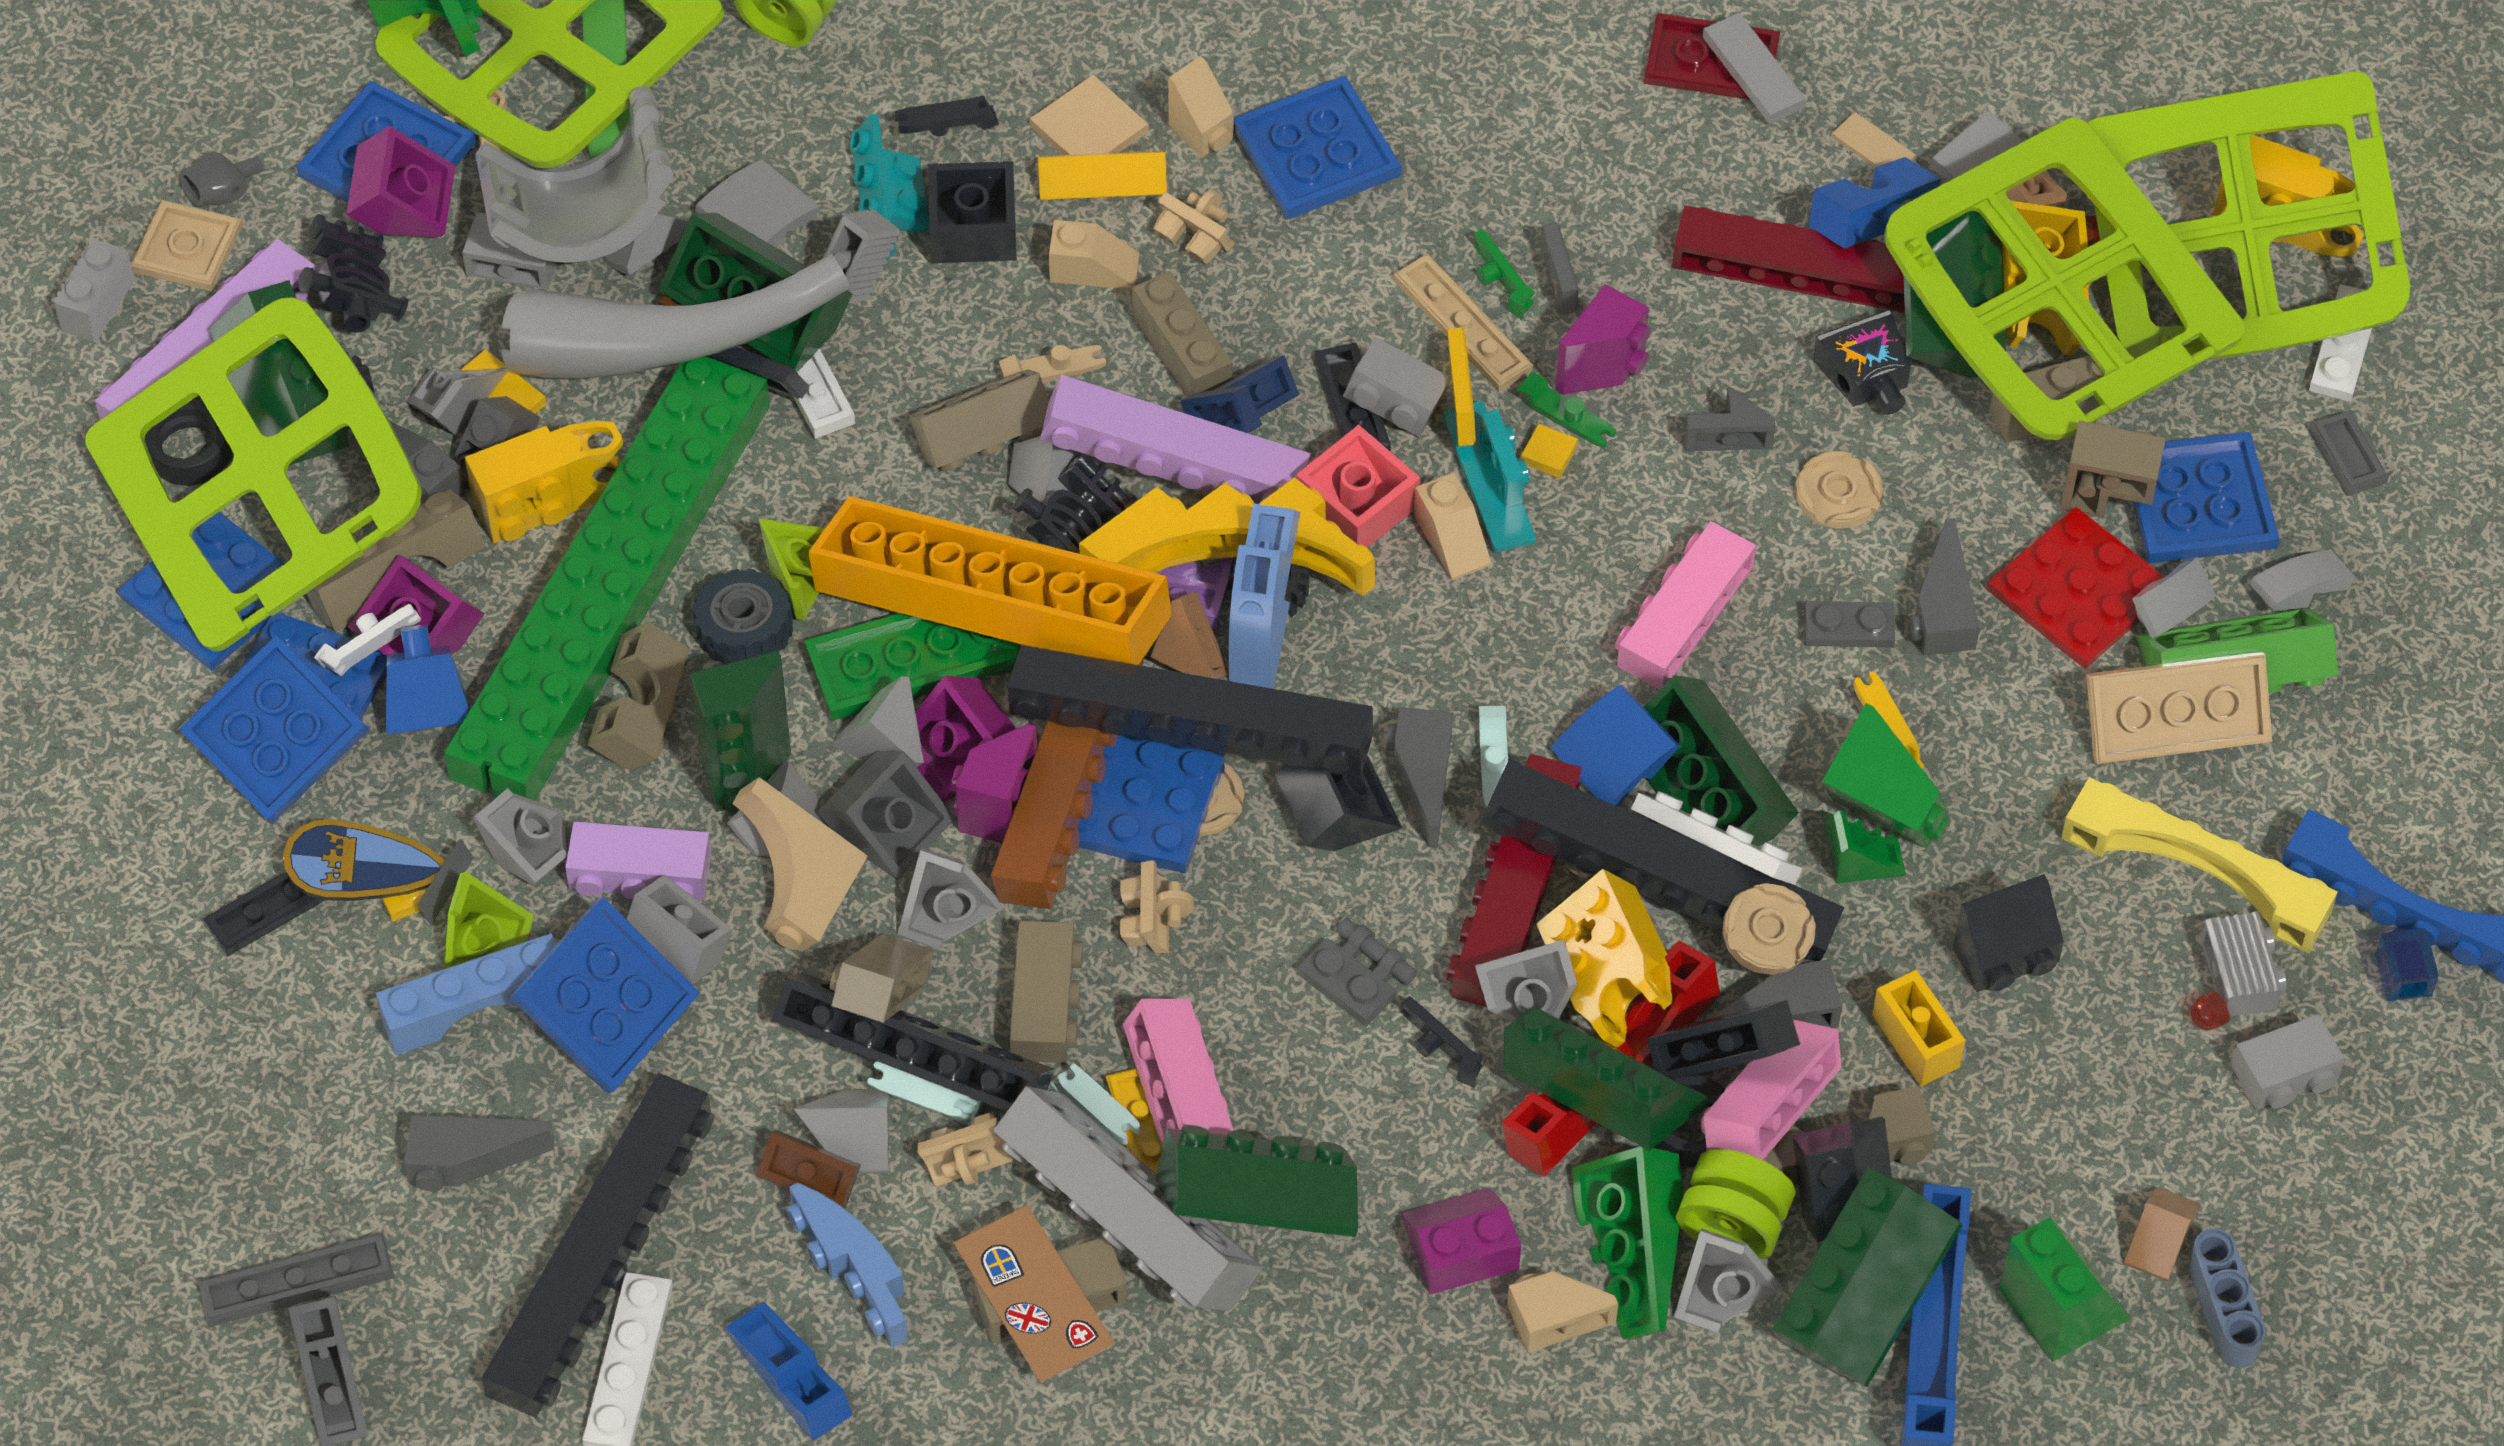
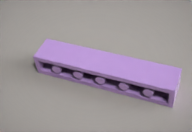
M278 238L266 249L257 252L244 269L236 276L229 277L217 293L206 302L196 306L191 315L176 329L168 331L156 347L147 355L135 360L129 371L114 384H109L102 390L99 397L95 400L99 419L101 420L213 343L209 334V328L246 293L289 280L296 298L302 301L307 300L316 290H313L311 293H302L299 289V276L305 267L313 268L316 272L315 265Z
M1062 374L1050 396L1040 440L1052 443L1061 449H1071L1096 457L1102 462L1116 463L1135 469L1147 476H1157L1170 480L1188 489H1198L1211 493L1227 482L1238 492H1243L1250 496L1255 504H1259L1291 479L1296 478V474L1308 465L1311 454Z

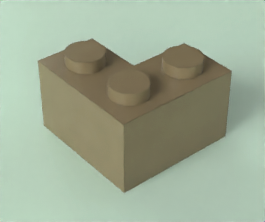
M2079 421L2061 510L2070 512L2073 508L2078 507L2088 516L2104 519L2108 496L2152 505L2166 438L2155 436L2145 431L2135 432L2109 427L2099 422Z

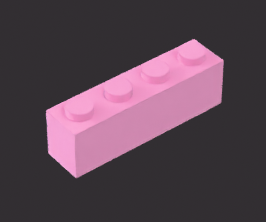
M1710 521L1701 535L1695 533L1686 545L1684 558L1678 565L1673 563L1667 569L1661 582V589L1656 596L1650 594L1644 600L1638 613V620L1633 627L1627 625L1621 631L1615 644V649L1619 650L1617 667L1661 689L1676 674L1753 569L1756 545Z
M1141 999L1122 1025L1161 1145L1163 1146L1166 1128L1182 1129L1184 1125H1196L1207 1129L1210 1133L1227 1135L1229 1131H1233L1227 1112V1102L1221 1094L1214 1073V1063L1208 1055L1201 1034V1024L1195 1016L1190 999Z
M1793 1020L1800 1045L1770 1057L1749 1061L1738 1077L1727 1085L1724 1093L1704 1112L1701 1130L1706 1137L1707 1151L1711 1149H1729L1747 1153L1763 1160L1841 1069L1838 1029Z

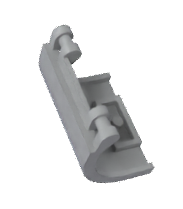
M645 86L635 88L630 93L629 123L610 147L600 155L582 164L565 168H536L515 159L484 141L475 156L491 237L505 248L515 247L539 259L568 263L604 257L635 240L649 226L666 203L664 191L673 180L669 153L662 146L657 125L659 112L654 92Z

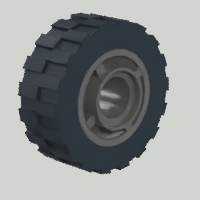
M755 569L730 570L729 573H721L715 576V579L711 582H706L702 586L703 590L697 593L695 597L696 605L693 606L697 640L699 639L702 650L707 652L709 658L715 662L718 660L724 665L775 651L780 652L787 647L788 639L792 637L793 633L790 599L788 592L783 589L782 583L778 579L774 580L771 578L770 574L756 572Z

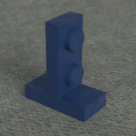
M1282 355L1270 358L1213 391L1191 394L1180 400L1185 414L1249 433L1262 426L1260 417L1300 394L1286 358Z

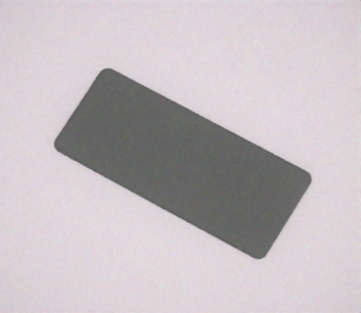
M462 839L458 840L418 903V908L430 925L433 924L455 889L460 873L465 872L474 859Z

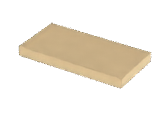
M2263 652L2086 674L2092 748L2096 764L2272 742L2266 654Z

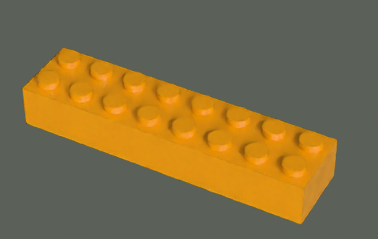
M848 496L808 551L814 587L817 592L1026 646L1139 665L1172 616L1168 581L1165 575Z

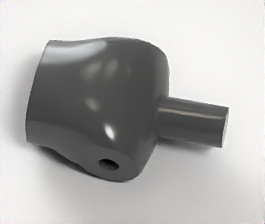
M211 151L204 154L191 167L181 170V184L186 195L197 206L228 204L240 199L247 189L245 178L263 172V164L258 156L233 164L224 155Z

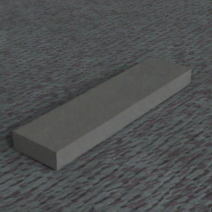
M382 1232L200 1280L198 1284L209 1327L395 1277Z

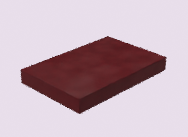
M1657 13L1644 84L1750 100L1703 39L1704 28L1717 23V21ZM1751 27L1776 59L1781 31Z

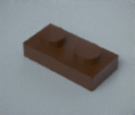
M776 1130L771 1132L756 1176L790 1189V1186L800 1183L821 1193L845 1209L861 1164Z

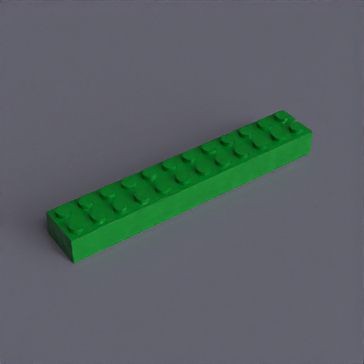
M706 356L680 364L444 752L450 780L486 793L489 788L485 766L487 765L490 766L488 771L493 797L497 798L508 788L514 794L536 800L612 673L610 670L621 634L640 626L770 408L767 379Z

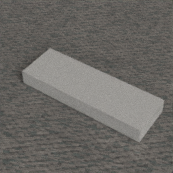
M1740 13L1704 28L1703 39L1769 124L1805 108L1806 98Z

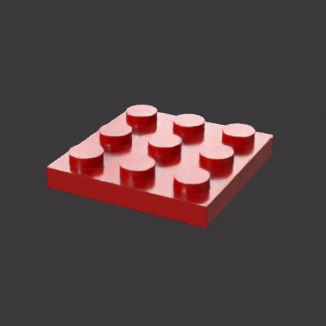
M2075 507L1987 583L1986 590L2081 667L2086 669L2140 622L2132 599L2150 583L2165 577L2078 507Z

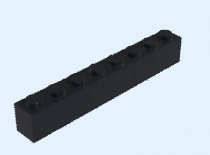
M1021 645L1007 685L1010 714L1018 715L1025 719H1041L1063 723L1070 727H1086L1108 731L1114 735L1125 734L1148 738L1159 743L1170 742L1193 746L1204 751L1215 750L1238 754L1249 759L1261 758L1283 762L1290 766L1323 769L1334 774L1361 776L1373 737V706Z
M1511 759L1506 764L1481 821L1482 824L1491 827L1497 834L1516 838L1533 846L1535 850L1544 855H1554L1570 862L1584 873L1597 874L1604 869L1636 886L1639 894L1659 902L1664 908L1687 914L1714 930H1723L1724 916L1734 898L1741 892L1764 883L1784 886L1799 894L1805 901V907L1809 910L1810 915H1813L1816 924L1815 938L1812 947L1805 959L1813 961L1822 960L1844 910V907L1791 883L1773 878L1717 850Z
M658 1072L485 1370L482 1382L486 1397L537 1418L544 1405L548 1407L553 1405L561 1388L559 1378L566 1366L573 1368L578 1362L584 1345L581 1340L588 1327L595 1329L601 1322L606 1308V1304L603 1301L610 1289L616 1291L621 1287L628 1269L627 1264H625L632 1251L640 1252L644 1247L649 1235V1226L647 1225L654 1212L661 1214L665 1210L671 1196L670 1184L676 1175L682 1177L686 1173L693 1156L691 1151L697 1137L704 1139L712 1127L714 1114L711 1113L709 1094Z

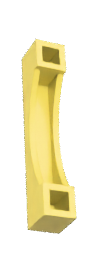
M2089 777L2065 819L2061 839L2097 856L2103 857L2106 851L2116 850L2152 853L2185 862L2215 876L2245 897L2261 913L2270 925L2274 938L2306 953H2310L2332 913L2338 891L2329 888L2321 880L2307 878L2286 868L2284 864L2275 859H2266L2246 850L2236 841L2222 839L2205 831L2197 823L2187 820L2183 821L2162 811L2160 807L2151 802H2142L2121 792L2120 789L2110 783H2101Z

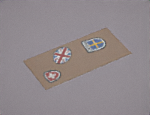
M1028 1205L953 1242L1040 1383L1116 1344Z

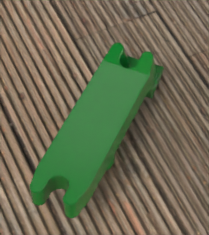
M1484 229L1473 233L1476 239L1473 245L1487 263L1477 268L1479 280L1486 286L1499 279L1511 295L1508 298V311L1523 319L1525 312L1534 304V301L1531 299L1535 294L1534 290L1524 283Z
M1530 373L1517 388V392L1523 395L1525 404L1532 410L1593 445L1605 448L1607 440L1600 435L1606 434L1610 437H1615L1616 429L1609 423L1584 409V402L1576 397L1568 399L1549 388L1544 376Z

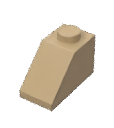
M1199 56L1168 77L1169 128L1202 158L1212 150L1216 152L1223 150L1230 143L1234 136V112L1208 63L1203 57Z
M1054 220L1049 250L1050 282L1132 290V287L1136 285L1140 257L1138 251L1097 223Z
M1455 472L1415 487L1413 515L1451 581L1491 566L1474 505Z
M1551 1271L1542 1275L1536 1273L1527 1274L1516 1280L1514 1284L1509 1285L1507 1307L1527 1352L1530 1353L1616 1324L1618 1302L1612 1294Z

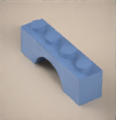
M552 933L377 992L376 997L381 1019L395 1055L441 1040L445 1032L455 1022L477 1010L496 1005L519 1007L509 997L556 946Z

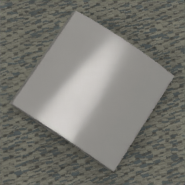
M1986 111L1932 157L1930 168L1947 181H1950L2023 141L1990 111Z
M760 159L734 173L716 186L697 203L695 211L697 213H719L777 248L784 243L787 232L803 226L817 217L820 206L763 159Z

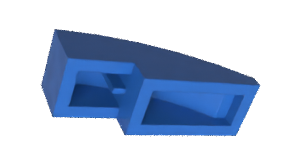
M762 1302L725 1327L727 1334L741 1354L796 1423L813 1441L853 1415L844 1390L818 1364L814 1351L765 1302Z

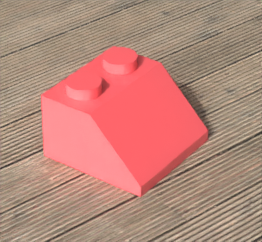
M1360 425L1352 429L1296 474V479L1308 488L1316 489L1322 495L1326 504V521L1334 522L1343 534L1356 544H1362L1367 548L1414 511L1415 487L1420 485L1421 478Z

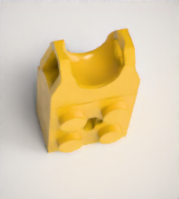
M2255 135L2250 138L2249 143L2258 193L2261 201L2266 205L2275 206L2351 192L2355 188V182L2343 174L2320 166L2322 158ZM2222 177L2213 217L2222 214L2227 207ZM2357 225L2283 237L2273 242L2279 243L2283 241L2321 255L2345 257L2356 255L2364 233ZM2332 230L2347 232L2353 237L2354 241L2348 245H2339L2333 242L2330 232Z
M2010 200L2055 257L2066 259L2088 248L2085 211ZM2002 243L2004 292L2023 283L2026 280V273ZM2092 283L2083 288V294L2088 301V288ZM2050 309L2040 310L2005 329L2006 344L2010 348L2018 349L2019 342L2026 338L2028 323H2037L2048 329L2063 355L2074 356L2081 346V343L2061 317Z
M597 420L570 424L552 432L549 431L546 425L466 456L465 462L472 503L492 543L494 544L501 540H517L529 529L542 524H558L568 514L595 504L609 482L595 480L592 476L593 473L602 467H611L616 470L621 463L619 457L614 456L623 445V438L615 423ZM595 433H607L613 438L612 442L606 447L591 449L588 446L589 438Z
M1602 869L1536 924L1545 945L1560 940L1565 941L1577 981V986L1570 1000L1574 1009L1591 1023L1603 1041L1617 1048L1625 1042L1627 1030L1625 1021L1626 1010L1630 1002L1640 993H1643L1650 1003H1657L1663 1009L1672 1004L1670 968L1665 959L1667 952L1636 886Z

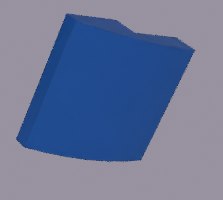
M1618 685L1584 712L1550 748L1564 763L1582 767L1581 782L1595 797L1618 806L1643 777L1652 779L1680 745L1623 685Z

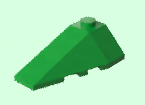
M1639 1146L1571 1167L1575 1213L1580 1226L1591 1224L1599 1245H1595L1590 1249V1253L1595 1264L1605 1262L1611 1280L1608 1282L1605 1292L1614 1295L1618 1302L1616 1322L1623 1340L1637 1339L1665 1331L1679 1234V1224L1676 1215L1683 1200L1679 1154L1652 1148L1649 1151Z

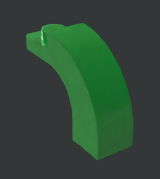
M366 0L379 28L413 14H435L443 17L450 23L465 56L481 50L474 34L481 31L476 18L484 14L477 0Z

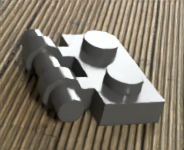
M1345 918L1338 925L1336 932L1348 942L1340 948L1329 938H1326L1297 966V975L1367 1027L1396 998V989L1386 982L1392 976H1395L1405 985H1408L1415 978L1417 970L1406 962V956L1396 948L1389 950L1376 940L1375 932L1363 924L1358 926L1349 918ZM1362 952L1379 964L1373 971L1356 960Z

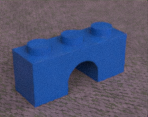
M1903 157L1875 167L1872 189L1860 187L1846 178L1816 188L1809 227L1844 249L1885 234V228L1890 216L1902 206L1901 202L1907 199H1916L1939 187L1941 178L1907 157Z

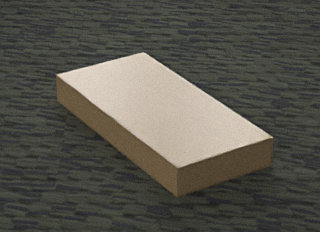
M1856 112L1831 134V138L1874 168L1903 157H1907L1912 161L1916 158L1915 153Z

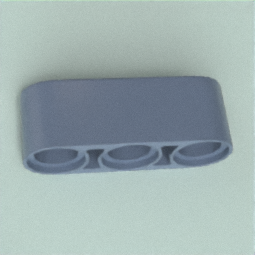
M2209 1228L2201 1231L2195 1239L2188 1263L2189 1272L2220 1358L2229 1366L2246 1368L2258 1359L2266 1333L2265 1325L2234 1239L2224 1230ZM2211 1254L2217 1256L2221 1261L2213 1262L2206 1259L2203 1255ZM2226 1295L2234 1299L2235 1302L2227 1303L2220 1300L2217 1296ZM2232 1337H2243L2250 1342V1344L2237 1343L2232 1339Z

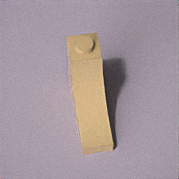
M758 777L739 791L732 804L740 809L757 828L766 844L772 861L775 884L774 898L764 928L773 933L777 942L782 946L803 952L819 942L868 856Z

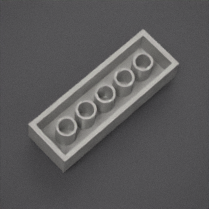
M1026 1086L993 1130L1005 1141L1002 1148L1010 1156L1019 1162L1025 1163L1027 1160L1038 1170L1035 1176L1042 1184L1055 1192L1063 1191L1072 1199L1069 1206L1074 1212L1088 1221H1092L1094 1218L1105 1228L1102 1235L1106 1240L1123 1251L1128 1248L1139 1258L1136 1265L1153 1279L1159 1280L1162 1278L1173 1287L1170 1292L1171 1296L1184 1307L1190 1310L1198 1307L1207 1312H1211L1212 1309L1230 1311L1264 1268L1209 1219L1174 1215L1155 1181L1156 1173L1063 1093Z

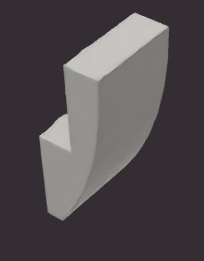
M2324 550L2304 554L2270 567L2254 576L2250 585L2273 611H2285L2288 609L2308 608L2314 593L2349 590L2355 575L2332 550Z
M2198 557L2182 562L2165 578L2150 583L2132 600L2136 606V614L2139 621L2145 625L2150 637L2154 638L2197 612L2216 597V594Z

